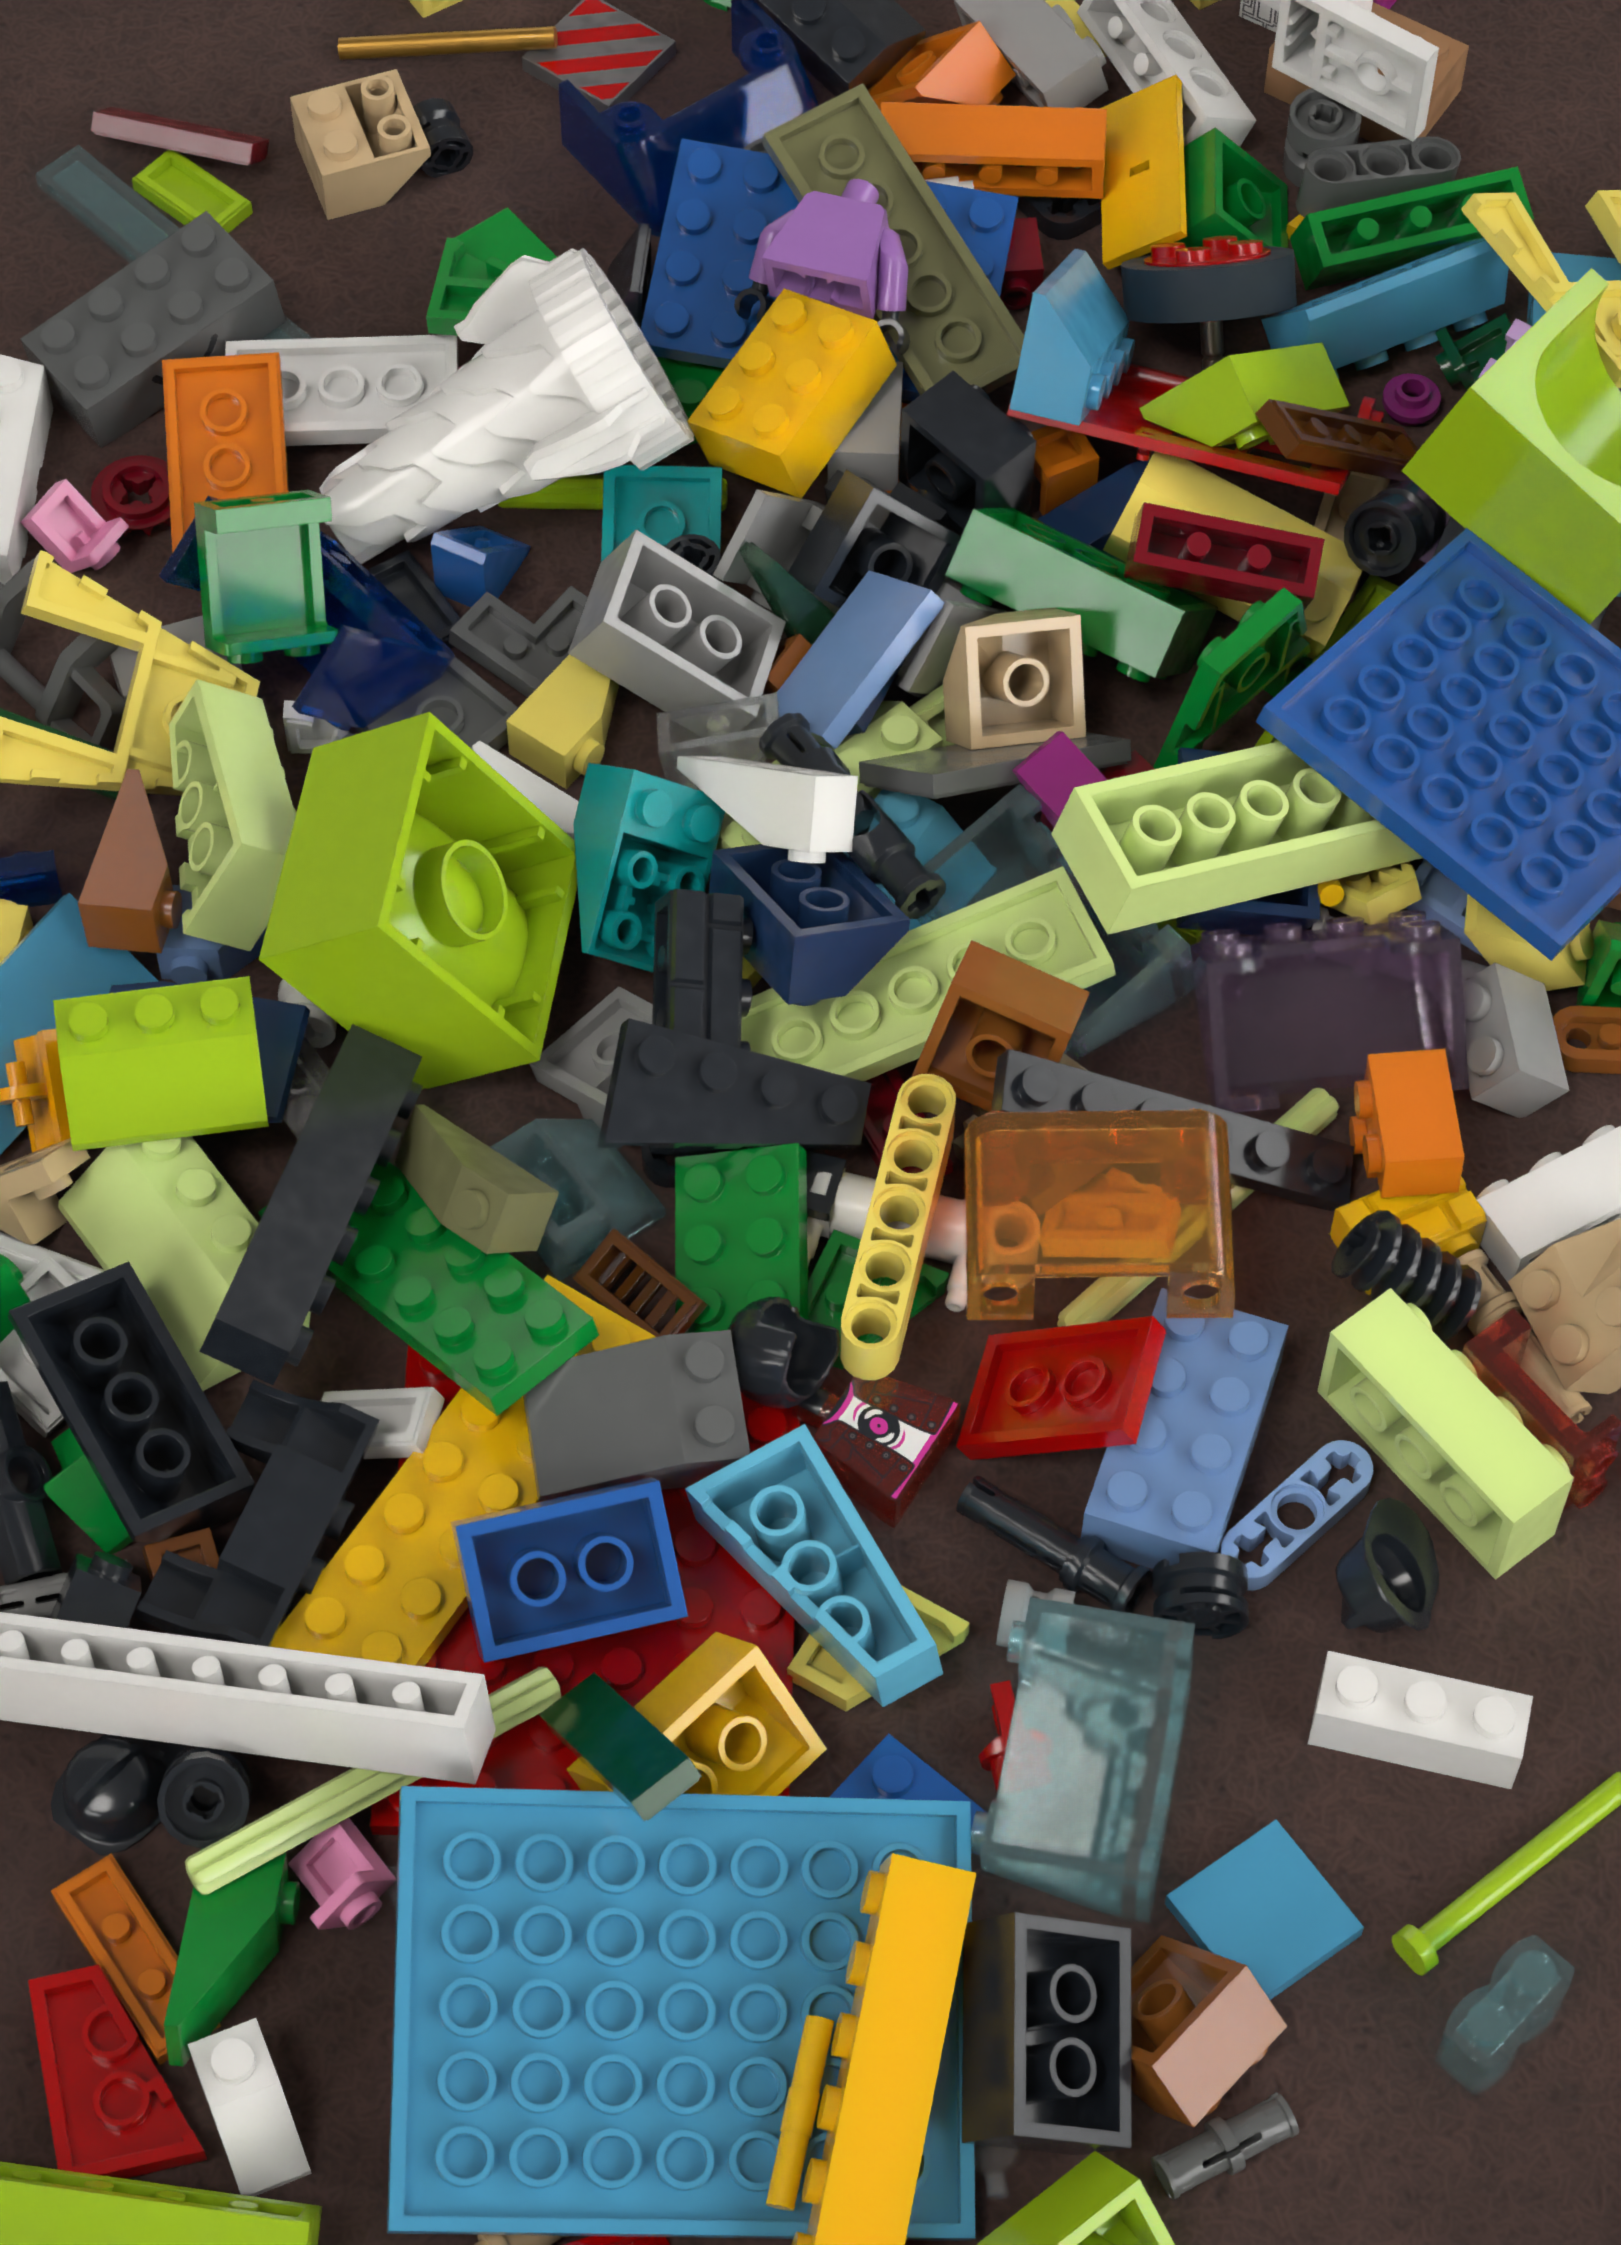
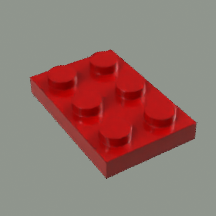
M1154 1316L989 1335L956 1447L970 1460L1136 1444L1167 1330Z

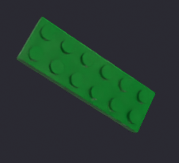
M389 1162L386 1168L376 1163L374 1164L370 1176L381 1181L365 1216L355 1212L352 1213L348 1225L359 1231L343 1265L341 1266L331 1261L325 1275L336 1279L335 1286L492 1413L496 1416L500 1415L599 1336L593 1317L509 1253L486 1254L442 1225L404 1174ZM266 1207L258 1212L260 1219L262 1218V1215Z

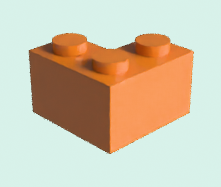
M1445 1049L1368 1054L1364 1080L1354 1082L1356 1116H1351L1349 1120L1350 1145L1354 1146L1353 1155L1363 1154L1367 1178L1378 1179L1381 1198L1459 1192L1464 1151Z

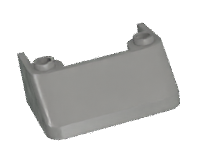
M757 489L713 575L722 581L746 584L753 588L754 591L751 599L771 611L782 614L787 606L803 610L828 625L840 608L813 594L787 575L826 505L812 500ZM947 576L936 593L944 602L943 608L910 650L895 681V685L920 699L943 684V678L961 625L997 613L1007 612L996 603L989 606L964 596L959 592L962 583Z

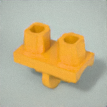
M56 1029L41 1030L36 1035L13 1041L17 1061L5 1064L9 1087L0 1089V1105L12 1104L15 1126H28L32 1153L71 1138Z

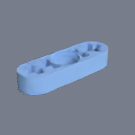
M1338 1440L1327 1443L1226 1533L1222 1540L1220 1553L1238 1559L1239 1546L1247 1552L1254 1550L1264 1541L1266 1530L1273 1538L1263 1550L1261 1567L1252 1561L1245 1564L1248 1574L1247 1590H1258L1269 1585L1366 1496L1373 1475L1371 1457L1364 1448L1354 1442ZM1330 1464L1338 1469H1342L1347 1465L1352 1466L1355 1469L1352 1478L1353 1483L1345 1478L1338 1480L1328 1489L1325 1500L1319 1490L1329 1480ZM1298 1502L1304 1504L1312 1511L1315 1521L1305 1529H1291L1279 1520L1277 1510L1286 1503Z

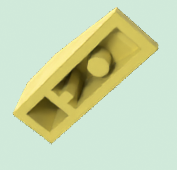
M569 654L507 719L509 754L567 789L580 774L586 775L588 763L600 764L603 758L604 746L619 684Z

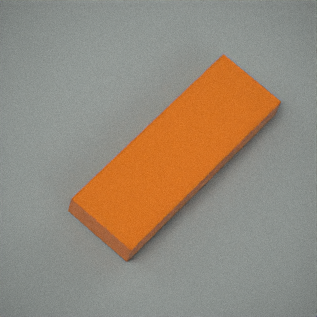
M111 1853L52 1889L51 1894L95 1965L99 1964L128 2017L158 2064L161 2065L168 2060L164 2021L178 1956ZM220 2023L217 2025V2027H216L213 2031H215L216 2029H218L219 2027H221Z

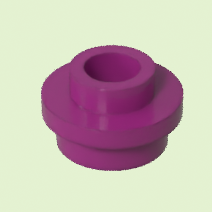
M1411 373L1401 374L1392 378L1386 384L1382 397L1384 409L1389 416L1397 423L1405 426H1417L1430 420L1438 412L1441 401L1440 391L1433 381L1425 376Z

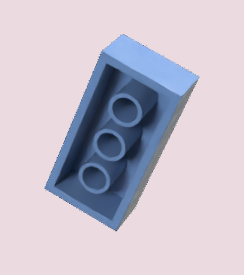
M1165 1288L1160 1290L1152 1316L1167 1331L1137 1443L1106 1448L1084 1512L1081 1538L1088 1535L1089 1537L1096 1536L1105 1543L1104 1550L1117 1558L1151 1569L1163 1559L1169 1560V1566L1178 1564L1179 1554L1219 1553L1280 1367L1289 1326Z

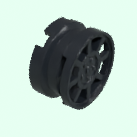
M1187 1552L1179 1554L1178 1564L1169 1566V1560L1163 1559L1154 1566L1152 1570V1588L1158 1598L1153 1603V1624L1162 1634L1172 1638H1183V1635L1212 1636V1639H1224L1242 1632L1248 1626V1602L1242 1597L1248 1589L1247 1567L1240 1560L1215 1552ZM1182 1624V1625H1184L1185 1627L1183 1628V1627H1179V1626H1175V1625Z

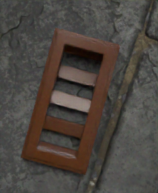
M614 1227L573 1277L578 1284L608 1309L656 1337L685 1334L707 1306L696 1294ZM633 1261L638 1264L615 1293L611 1292L610 1289ZM650 1274L652 1276L651 1280L631 1305L625 1304V1301L645 1276ZM662 1286L667 1288L668 1291L645 1319L640 1317L639 1315ZM679 1298L684 1304L659 1333L654 1328Z

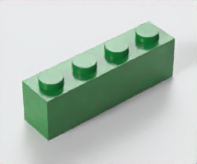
M1518 166L1307 214L1290 237L1305 290L1380 274L1458 243L1483 238L1461 210L1474 193L1516 192L1533 221L1534 216Z

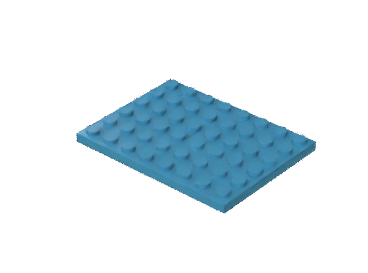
M401 1786L399 1799L387 2233L794 2239L797 2231L807 2234L812 2204L802 2202V2190L810 2159H822L827 2130L817 2128V2115L826 2084L832 2086L837 2084L842 2058L832 2056L831 2047L839 2014L841 2012L851 2014L856 1986L846 1984V1971L855 1940L865 1942L870 1915L860 1912V1902L866 1876L869 1870L879 1872L880 1865L892 1853L971 1871L970 1801L681 1794L651 1819L643 1821L614 1792ZM972 1898L967 1923L972 1922ZM964 1940L906 2240L971 2241L975 2239L974 2144L962 2143ZM806 2015H814L833 2020L834 2026L819 2092L820 2099L813 2132L808 2143L794 2211H786L772 2208L765 2204L781 2134V2122L788 2090L792 2083Z

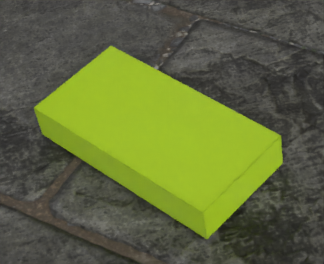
M168 149L132 178L134 191L184 225L207 211L229 233L253 213L249 200L177 151Z

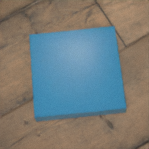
M1277 1819L1166 1895L1165 1899L1167 1908L1200 1949L1247 1965L1269 2000L1359 1938L1364 1929V1926Z

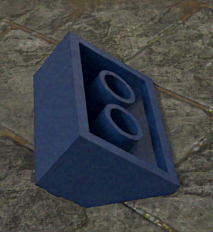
M762 844L713 850L709 894L740 895L744 898L743 916L752 919L753 940L749 953L743 955V957L788 1005L811 1006L823 999L846 996L909 931L910 919L843 852H826L825 863H803L788 860V849Z

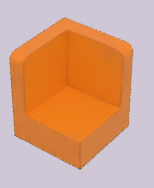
M1048 425L1031 432L1036 440L1034 474L1041 484L1039 511L1042 515L1098 483L1100 457L1085 434Z

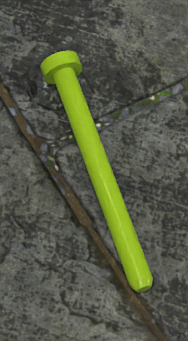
M1621 1772L1613 1774L1419 1929L1407 1924L1392 1936V1944L1398 1955L1418 1975L1423 1976L1439 1963L1436 1951L1621 1805Z

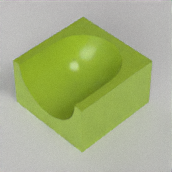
M1592 268L1467 390L1402 469L1404 474L1462 527L1472 531L1588 624H1591L1621 592V392L1608 375L1596 343V311L1609 283Z
M431 712L314 747L259 960L347 1031L354 1024L422 1056L413 1081L423 1085V1088L429 1089L540 1061L578 886L575 841Z

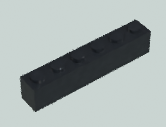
M354 1024L351 1025L199 1352L271 1385H274L285 1362L295 1367L298 1366L314 1330L303 1326L305 1318L309 1311L318 1316L321 1315L337 1281L325 1275L331 1261L341 1266L343 1265L358 1234V1229L348 1225L352 1213L355 1212L365 1216L381 1182L370 1176L374 1164L376 1163L384 1168L387 1167L402 1135V1132L391 1128L396 1116L405 1120L409 1118L423 1088V1085L413 1081L422 1056Z

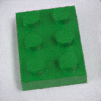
M799 1143L675 1158V1278L707 1304L685 1334L728 1330L733 1317L738 1311L751 1302L766 1297L788 1299L792 1307L798 1308L800 1316L808 1320L806 1150ZM679 1298L675 1302V1314L684 1304Z

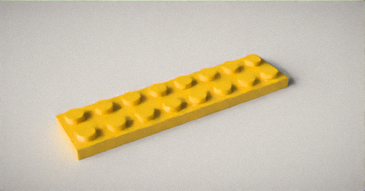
M547 1274L544 1278L545 1282L594 1319L599 1336L574 1356L656 1337ZM461 1388L434 1423L424 1453L412 1452L324 1568L312 1593H306L280 1626L270 1647L424 1667L468 1608L451 1522L547 1501H538L523 1396L500 1415L496 1416Z

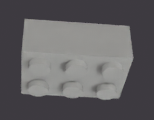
M635 530L600 563L568 654L720 744L756 714L786 621L648 536Z

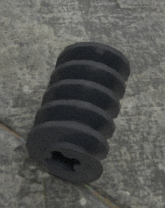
M1388 1210L1376 1211L1357 1223L1342 1240L1331 1263V1272L1340 1279L1349 1277L1352 1274L1351 1285L1359 1292L1371 1289L1372 1300H1375L1391 1288L1406 1304L1412 1303L1416 1305L1427 1316L1433 1332L1442 1342L1454 1337L1466 1326L1475 1313L1481 1298L1482 1281L1480 1274L1469 1265H1461L1458 1258L1448 1251H1441L1440 1246L1431 1239L1421 1238L1420 1232L1409 1224H1401L1400 1219Z

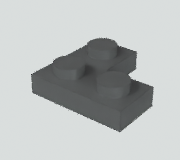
M570 586L533 624L498 598L486 592L450 629L449 643L528 698L569 655L568 651L588 597Z

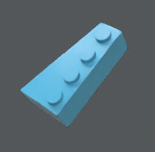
M805 1424L685 1488L696 1521L882 1707L943 1675L935 1641Z

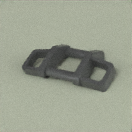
M34 558L5 585L0 582V677L36 710V720L41 724L113 750L126 701L94 667H98L118 648V645L81 633L59 655L46 687L11 655L27 616L21 614ZM84 691L99 706L101 711V717L93 736H90L72 721Z

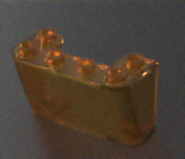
M1202 1109L1164 1111H991L975 1118L967 1125L964 1133L963 1169L967 1320L1033 1319L1035 1278L1168 1276L1166 1318H1233L1235 1271L1229 1131L1227 1123L1221 1116ZM1195 1285H1210L1218 1290L1214 1296L1205 1299L1190 1298L1183 1293ZM1001 1286L1012 1288L1018 1292L1014 1298L1004 1301L991 1300L983 1295L987 1290Z

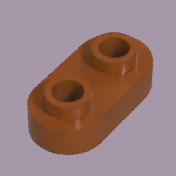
M1569 1006L1561 1009L1553 1016L1565 1070L1581 1073L1621 1074V1007ZM1571 1039L1580 1040L1587 1048L1573 1047L1567 1041Z

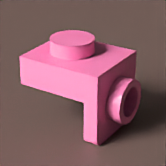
M67 479L54 483L20 522L50 555L54 556L56 562L70 573L88 567L98 570L109 563L121 548L116 541L129 527L121 517L106 522Z
M350 1818L314 1836L288 1863L320 1905L310 1917L318 1930L347 1927L349 1930L363 1925L379 1911L382 1906L379 1897L397 1880Z

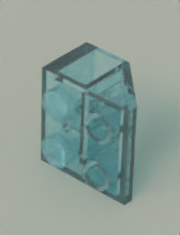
M535 1119L490 1147L559 1192L540 1245L536 1251L559 1281L581 1269L613 1227L629 1239L666 1215L665 1207L616 1148H597L601 1129L592 1119Z

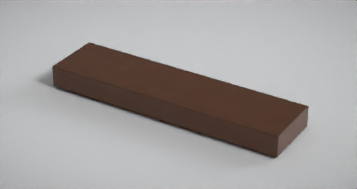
M1268 399L1255 413L1285 458L1399 481H1412L1402 472V469L1416 454L1418 448L1403 427Z

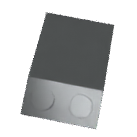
M731 1330L663 1335L574 1356L523 1395L538 1501L556 1499L650 1477L659 1480L661 1490L686 1488L750 1454Z

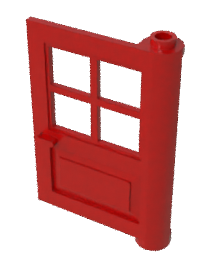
M1130 364L1127 374L1122 373L1117 386L1112 385L1109 397L1102 398L1099 410H1091L1079 426L1008 408L1007 416L1139 447L1136 459L1141 461H1148L1152 456V452L1155 451L1337 496L1352 472L1318 464H1312L1310 468L1250 454L1253 448L1283 455L1276 444L1270 445L1268 440L1245 450H1238V447L1235 450L1219 446L1210 447L1198 441L1175 436L1177 432L1145 420L1139 408L1190 378L1135 364ZM1364 396L1357 417L1383 423L1385 412L1375 410V398Z

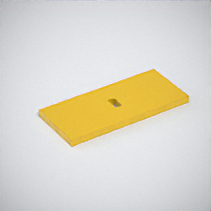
M1173 75L1099 108L1107 109L1106 157L1101 214L1103 265L1108 270L1121 265L1127 260L1150 253L1152 245L1173 243L1187 237L1182 81L1177 75Z

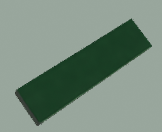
M595 1672L539 1714L550 1731L643 1821L651 1819L702 1777L685 1753Z

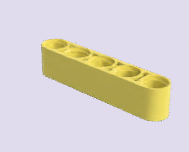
M934 1074L913 1076L903 1083L898 1092L841 1316L840 1359L844 1368L852 1376L862 1380H878L886 1377L895 1369L899 1361L954 1138L956 1094L949 1082ZM921 1112H930L937 1116L933 1118H921L916 1116L915 1114ZM914 1166L924 1171L920 1173H907L901 1169ZM900 1221L911 1226L905 1229H893L886 1224ZM880 1277H889L896 1280L897 1283L890 1286H880L873 1283L872 1280ZM864 1334H876L881 1336L883 1340L877 1343H864L857 1338Z

